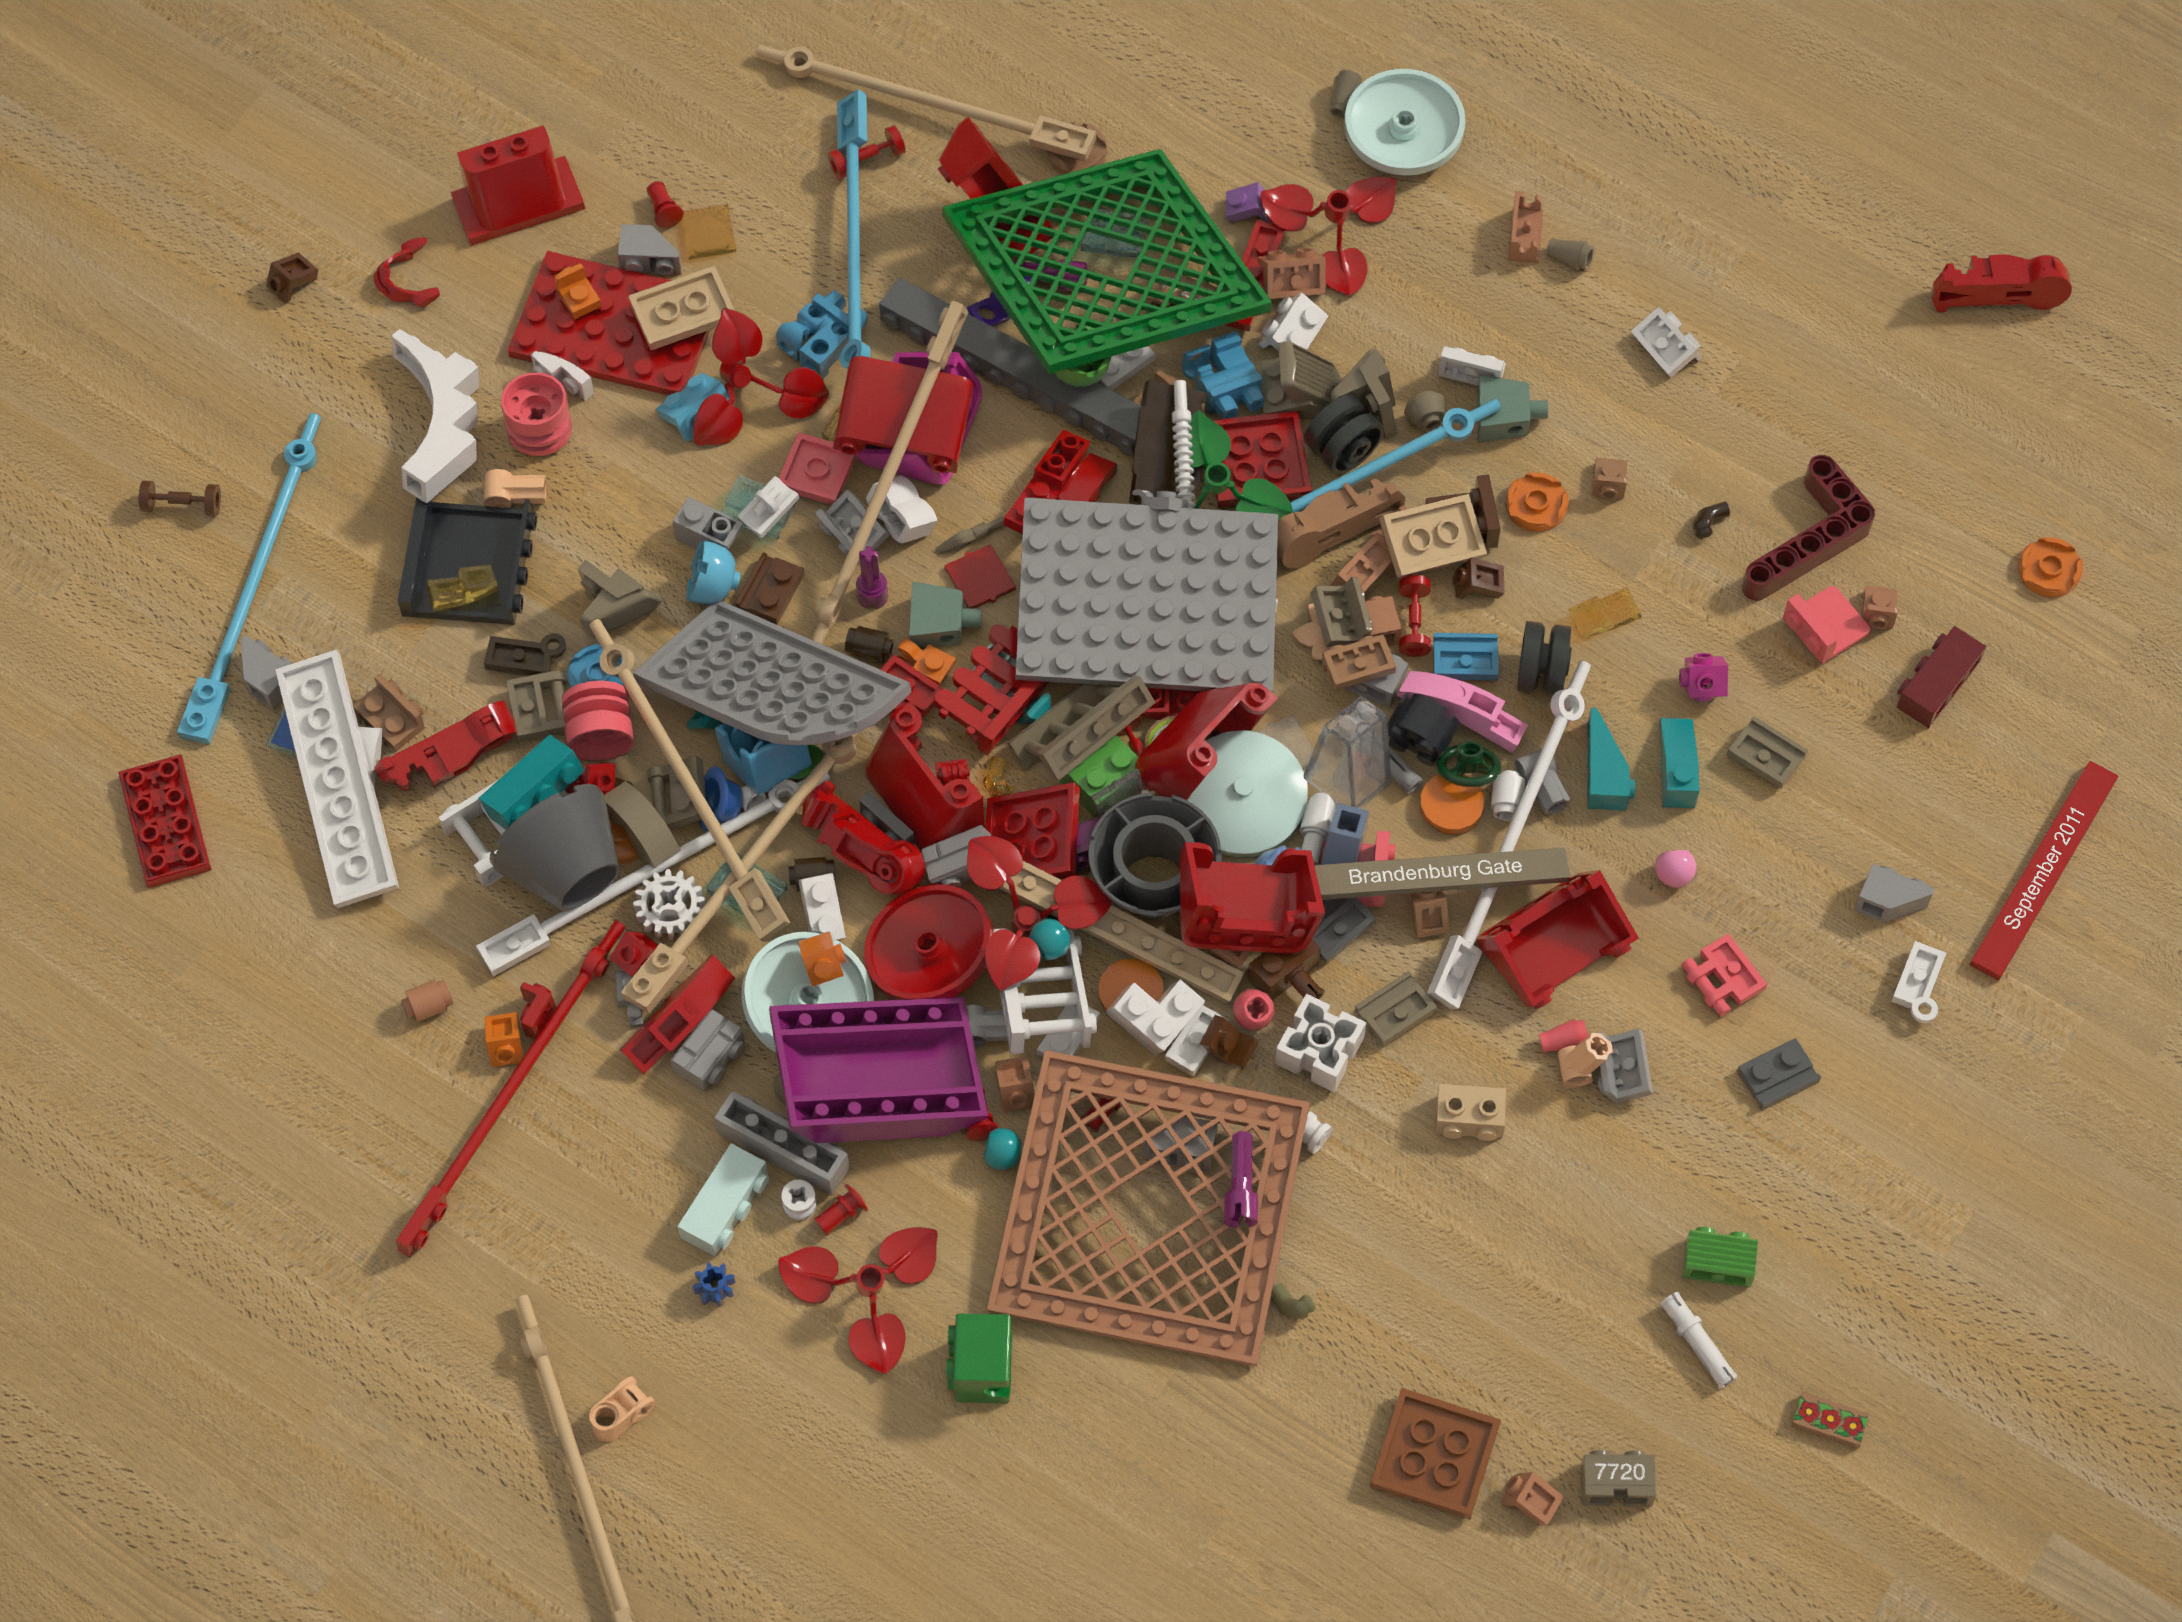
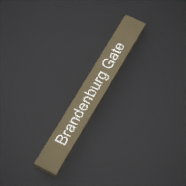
M1565 848L1315 865L1322 900L1568 882L1570 879Z

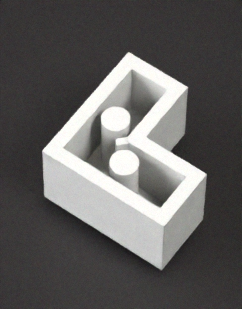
M1181 979L1171 984L1157 1002L1134 982L1122 991L1105 1013L1156 1056L1166 1050L1205 1000Z

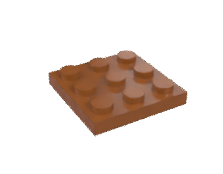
M1401 1388L1370 1487L1470 1520L1501 1419Z

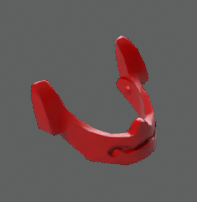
M426 237L413 238L404 242L401 245V252L389 257L374 271L373 279L376 288L393 302H414L415 306L426 307L440 296L437 287L421 291L406 290L395 286L389 278V265L413 259V255L427 244Z

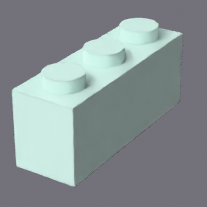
M731 1143L677 1226L680 1239L716 1257L721 1248L723 1250L726 1249L733 1238V1228L738 1221L742 1222L745 1220L752 1206L750 1202L756 1192L762 1193L769 1181L766 1161Z

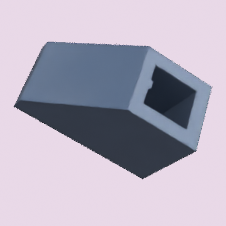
M1337 803L1321 865L1358 861L1367 830L1368 810Z

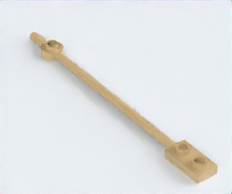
M759 45L756 51L758 57L785 64L787 73L793 77L803 78L814 72L962 116H969L976 120L1030 135V146L1085 162L1097 138L1096 131L1046 116L1040 115L1036 124L819 62L814 60L812 51L806 47L798 46L791 48L788 52Z
M952 300L950 307H945L939 319L941 328L937 337L933 336L929 341L926 351L929 355V365L831 594L826 598H821L817 603L815 615L818 616V624L811 639L823 645L829 629L834 626L839 617L843 604L842 598L859 561V552L863 551L939 371L940 369L944 370L962 329L968 311L961 303Z
M600 619L592 621L589 627L603 649L599 660L601 669L613 677L620 678L735 875L737 881L729 886L730 891L758 939L766 942L788 926L790 921L760 870L754 868L748 872L632 675L631 670L634 665L633 653L627 647L613 642ZM622 658V663L617 667V661Z
M858 733L822 744L825 753L824 757L741 859L747 871L752 868L803 804L807 795L815 789L834 764L846 763L855 756L857 748L854 738ZM733 872L728 875L671 948L662 943L657 946L655 951L621 991L624 1000L650 1014L689 965L687 957L682 954L732 893L729 886L737 881Z
M519 1296L515 1300L525 1328V1338L520 1339L526 1358L533 1357L536 1362L616 1610L614 1613L617 1622H636L635 1616L630 1610L554 1376L546 1342L538 1326L529 1296Z

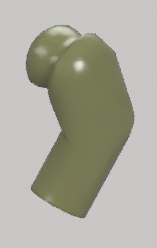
M1278 1283L1273 1287L1271 1298L1284 1315L1302 1320L1308 1317L1307 1314L1315 1310L1316 1306L1308 1295H1303L1297 1300L1290 1295L1282 1283Z

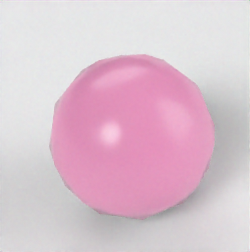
M1688 850L1664 852L1656 859L1655 872L1658 879L1671 888H1680L1687 885L1696 875L1697 864L1694 856Z

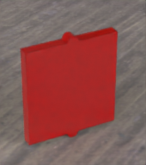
M991 544L972 553L965 552L963 557L944 565L957 590L963 592V600L968 608L975 609L988 602L995 603L997 598L1016 590L1014 582Z

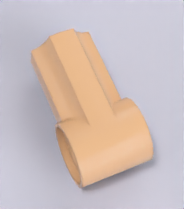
M493 469L485 473L483 500L485 506L509 508L511 504H524L525 499L530 500L531 504H545L547 500L545 475H512L509 471L503 469Z
M1591 1033L1578 1045L1568 1046L1559 1050L1557 1054L1563 1085L1568 1088H1578L1590 1084L1593 1081L1591 1072L1605 1062L1607 1056L1613 1052L1611 1041L1605 1039L1602 1033Z

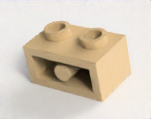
M1439 1084L1436 1098L1435 1134H1443L1444 1137L1450 1139H1457L1462 1136H1475L1482 1141H1493L1496 1138H1502L1505 1128L1506 1088Z

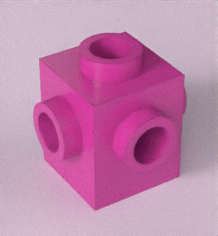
M1696 653L1693 657H1686L1684 659V668L1679 669L1680 687H1684L1688 697L1696 701H1710L1712 697L1728 696V664L1724 657H1713L1710 653Z

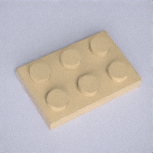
M715 265L628 296L629 303L650 350L716 328L723 308L735 310Z
M1469 494L1386 514L1379 518L1397 578L1464 562L1470 557L1480 558L1487 554Z

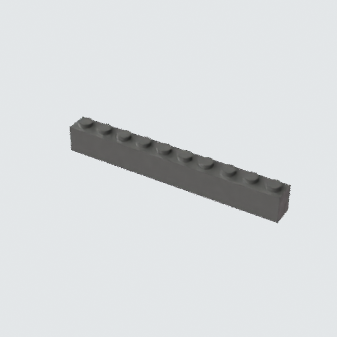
M899 277L879 303L880 320L888 328L898 329L907 334L916 343L928 345L933 336L937 337L941 328L939 325L941 313L945 307L949 308L950 304ZM967 314L952 352H958L972 371L986 376L995 385H1002L1012 390L1017 397L1021 399L1027 398L1038 404L1043 411L1055 413L1064 418L1071 426L1083 428L1090 432L1097 440L1107 441L1116 446L1122 453L1134 456L1141 405L1097 382L1087 387H1074L1065 384L1058 379L1055 373L1048 374L1030 346Z

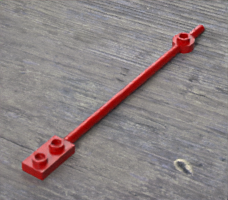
M615 920L599 945L594 946L587 954L578 976L443 1178L437 1186L433 1185L397 1238L396 1244L399 1252L410 1258L415 1249L420 1251L429 1237L428 1229L434 1221L438 1223L447 1211V1194L588 983L596 977L601 979L607 972L610 961L607 960L608 953L626 928L624 924Z

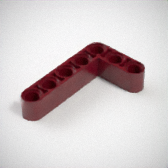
M1814 456L1808 464L1804 478L1806 489L1829 516L1751 562L1746 569L1742 583V591L1747 598L1754 601L1767 598L1869 535L1875 517V509L1830 456ZM1816 473H1821L1825 476H1819ZM1835 496H1841V497H1843L1844 499H1839V498H1836ZM1854 518L1861 519L1864 522L1856 521ZM1829 533L1836 534L1839 537H1833ZM1804 548L1811 549L1814 552H1807ZM1783 563L1786 564L1788 567H1782L1778 564ZM1753 579H1760L1763 583L1755 582Z

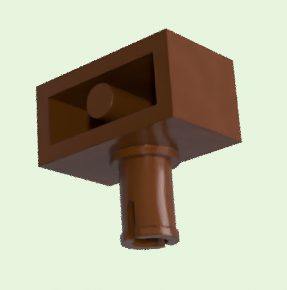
M1312 939L1306 949L1297 953L1263 952L1249 963L1248 981L1255 989L1267 993L1272 1001L1291 986L1303 998L1308 994L1320 999L1324 995L1325 990L1308 973L1319 965L1321 948Z

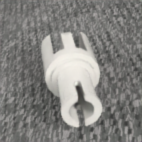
M1323 792L1316 793L1309 799L1300 827V833L1304 837L1301 850H1310L1312 852L1314 865L1319 863L1322 844L1327 841L1335 812L1333 799Z

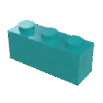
M549 734L478 799L489 818L506 830L532 807L556 793L560 794L584 772V769L575 752Z

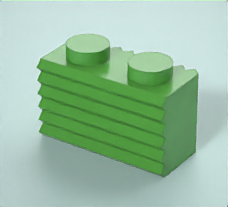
M1697 1227L1695 1230H1689L1686 1239L1683 1278L1703 1280L1705 1282L1710 1281L1712 1283L1717 1282L1719 1284L1724 1283L1726 1285L1731 1284L1732 1286L1738 1285L1739 1287L1744 1286L1746 1288L1751 1287L1755 1277L1758 1239H1752L1749 1234L1738 1231L1731 1232L1729 1235L1717 1234L1716 1230L1710 1227Z

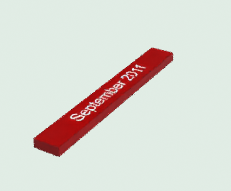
M2092 761L2088 762L1971 960L1970 966L1998 981L2001 979L2119 775Z

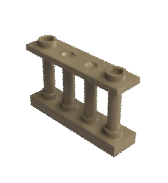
M1135 675L1119 688L1118 686L1080 684L1011 739L1008 745L1023 769H1027L1041 758L1051 777L1060 780L1155 704V701L1141 677Z

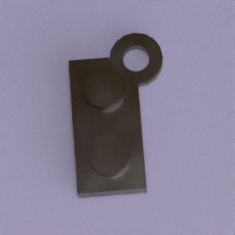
M556 633L546 635L541 643L490 636L484 667L485 670L528 676L546 673L550 671L551 659L561 657L565 653L566 642L561 635ZM557 642L559 647L555 650H550L548 644Z

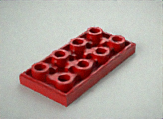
M182 755L119 771L118 774L147 887H154L212 870Z

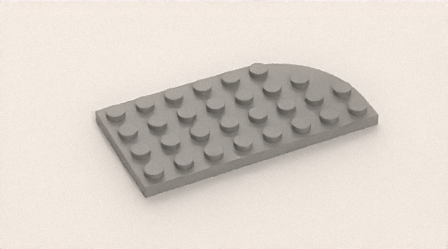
M723 601L709 605L633 672L637 683L754 737L773 744L785 745L827 743L861 732L868 727L876 725L879 720L890 713L911 693L910 683Z

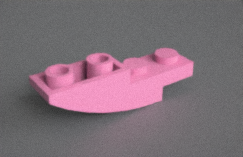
M1410 671L1397 693V696L1402 698L1404 693H1408V698H1412L1413 694L1416 693L1438 702L1446 708L1444 715L1450 720L1454 715L1460 723L1511 753L1518 746L1528 727L1527 724L1502 710L1505 703L1504 700L1476 686L1450 677L1427 672Z

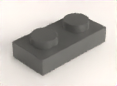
M867 792L859 799L860 814L894 841L905 840L915 845L914 832L871 793Z

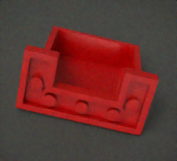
M544 125L457 152L464 188L450 193L470 246L585 209L583 198L566 156L555 159Z

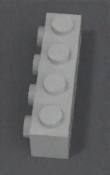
M732 1091L714 1117L718 1134L800 1179L809 1182L831 1196L850 1169L848 1154L840 1146L834 1143H814L791 1131L789 1121L783 1115L777 1112H770L748 1096H741Z

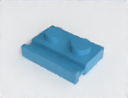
M1434 633L1433 674L1457 680L1498 681V634Z

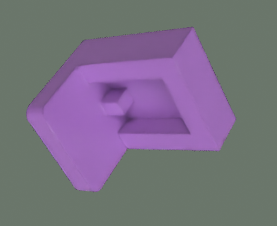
M1256 182L1226 191L1225 217L1233 223L1258 215L1263 221L1271 222L1263 210L1260 199L1261 191L1265 189Z

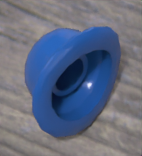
M713 766L707 770L704 776L706 801L718 822L724 823L739 814L743 803L742 790L736 782L726 778L722 769ZM699 820L700 827L704 831H708L703 820Z

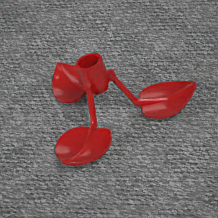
M1372 177L1356 181L1346 191H1332L1328 195L1327 202H1320L1319 207L1311 211L1314 206L1312 194L1305 187L1296 184H1286L1273 189L1262 190L1260 199L1263 210L1269 220L1275 226L1285 231L1296 232L1303 230L1307 225L1308 217H1315L1321 211H1324L1329 221L1337 224V251H1327L1322 255L1325 257L1326 286L1348 296L1354 295L1361 289L1367 276L1368 266L1364 254L1359 249L1348 248L1342 250L1343 223L1349 213L1351 215L1357 213L1358 217L1366 223L1373 224L1385 221L1391 215L1395 205L1396 178Z
M723 308L713 334L712 350L715 357L723 362L720 366L719 374L727 382L724 387L728 392L729 399L727 400L722 394L715 393L702 402L694 420L693 441L699 446L719 445L730 442L739 434L743 425V414L739 408L732 406L735 402L733 388H744L750 381L782 394L778 403L779 409L791 418H805L816 413L826 403L829 391L821 376L807 367H799L790 371L784 378L783 388H779L751 374L750 369L744 364L746 363V357H753L761 350L763 337L760 328L743 313Z
M979 836L972 838L968 842V874L978 887L986 890L999 889L1006 881L1011 894L1012 908L1015 911L1011 923L1013 933L1007 929L997 930L990 936L985 948V962L989 976L995 987L999 991H1003L1030 977L1039 966V948L1029 938L1030 931L1037 922L1044 920L1052 912L1058 910V921L1064 927L1071 930L1084 929L1099 921L1109 910L1112 901L1091 879L1084 876H1069L1059 882L1054 890V900L1057 904L1051 905L1042 913H1038L1034 907L1029 905L1020 906L1015 884L1011 878L1019 874L1023 868V860L1019 850L1005 839L995 836Z
M913 1227L899 1230L889 1235L882 1242L878 1252L881 1262L888 1266L887 1269L884 1267L880 1268L874 1264H867L860 1268L858 1274L834 1279L839 1269L838 1262L832 1252L818 1246L805 1247L780 1257L778 1268L781 1278L789 1291L795 1297L807 1303L826 1301L831 1294V1285L840 1286L855 1282L857 1291L862 1296L869 1297L871 1318H861L853 1324L848 1337L850 1350L861 1363L880 1374H886L900 1360L905 1346L906 1334L901 1320L896 1315L886 1313L877 1317L876 1295L882 1290L885 1280L884 1275H890L893 1271L896 1278L906 1284L920 1283L929 1277L936 1263L938 1232L931 1228Z

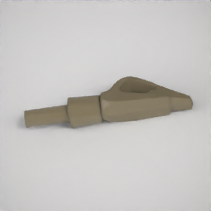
M1004 516L985 524V522H982L972 528L959 531L936 547L937 553L952 551L975 541V539L990 535L989 531L1003 525Z

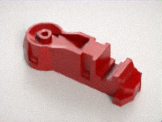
M2009 254L1989 255V258H1977V255H1972L1966 274H1962L1961 270H1956L1953 263L1946 264L1933 282L1931 298L1937 312H1947L1948 307L2013 304H2026L2031 308L2044 310L2059 306L2069 299L2072 293V285L2068 269L2059 258L2052 255H2041L2032 259H2024Z
M505 701L494 702L393 756L381 759L374 766L375 772L383 783L396 785L398 789L406 792L411 789L408 779L412 778L411 771L416 769L418 774L424 772L433 787H436L440 783L469 770L481 754L491 751L511 740L517 734L515 719Z
M828 780L821 783L812 790V793L807 795L803 803L801 824L805 827L822 830L817 842L820 845L827 844L832 848L831 853L844 864L865 874L875 890L887 895H900L917 888L923 881L925 861L919 849L908 841H894L836 796L833 793L836 786Z

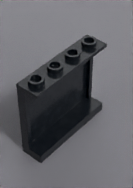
M416 497L398 595V605L402 616L515 625L517 613L521 614L523 611L524 599L523 595L520 594L521 587L526 586L528 581V567H525L526 558H531L533 542L530 539V533L535 531L537 527V512H532L530 500L525 499L524 508L519 509L432 502V499L426 504Z

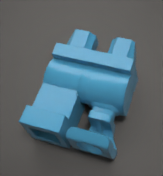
M836 290L825 297L818 293L811 303L799 311L797 321L781 324L776 333L777 346L795 360L800 361V367H807L817 372L822 380L829 374V368L840 358L844 346L849 342L848 314L842 311L846 307V300L843 295ZM861 309L862 330L867 324V314ZM810 335H814L801 347L802 340L805 342Z
M1237 331L1212 339L1211 347L1207 344L1184 352L1182 358L1184 376L1196 383L1197 391L1206 392V400L1203 403L1206 404L1208 413H1217L1221 419L1235 418L1238 415V404L1244 403L1248 411L1251 412L1261 409L1264 404V396L1261 391L1262 377L1241 346L1242 340ZM1202 352L1198 358L1190 360L1194 355ZM1209 359L1211 360L1212 364L1217 370V373H1214L1212 371V367L1209 364Z

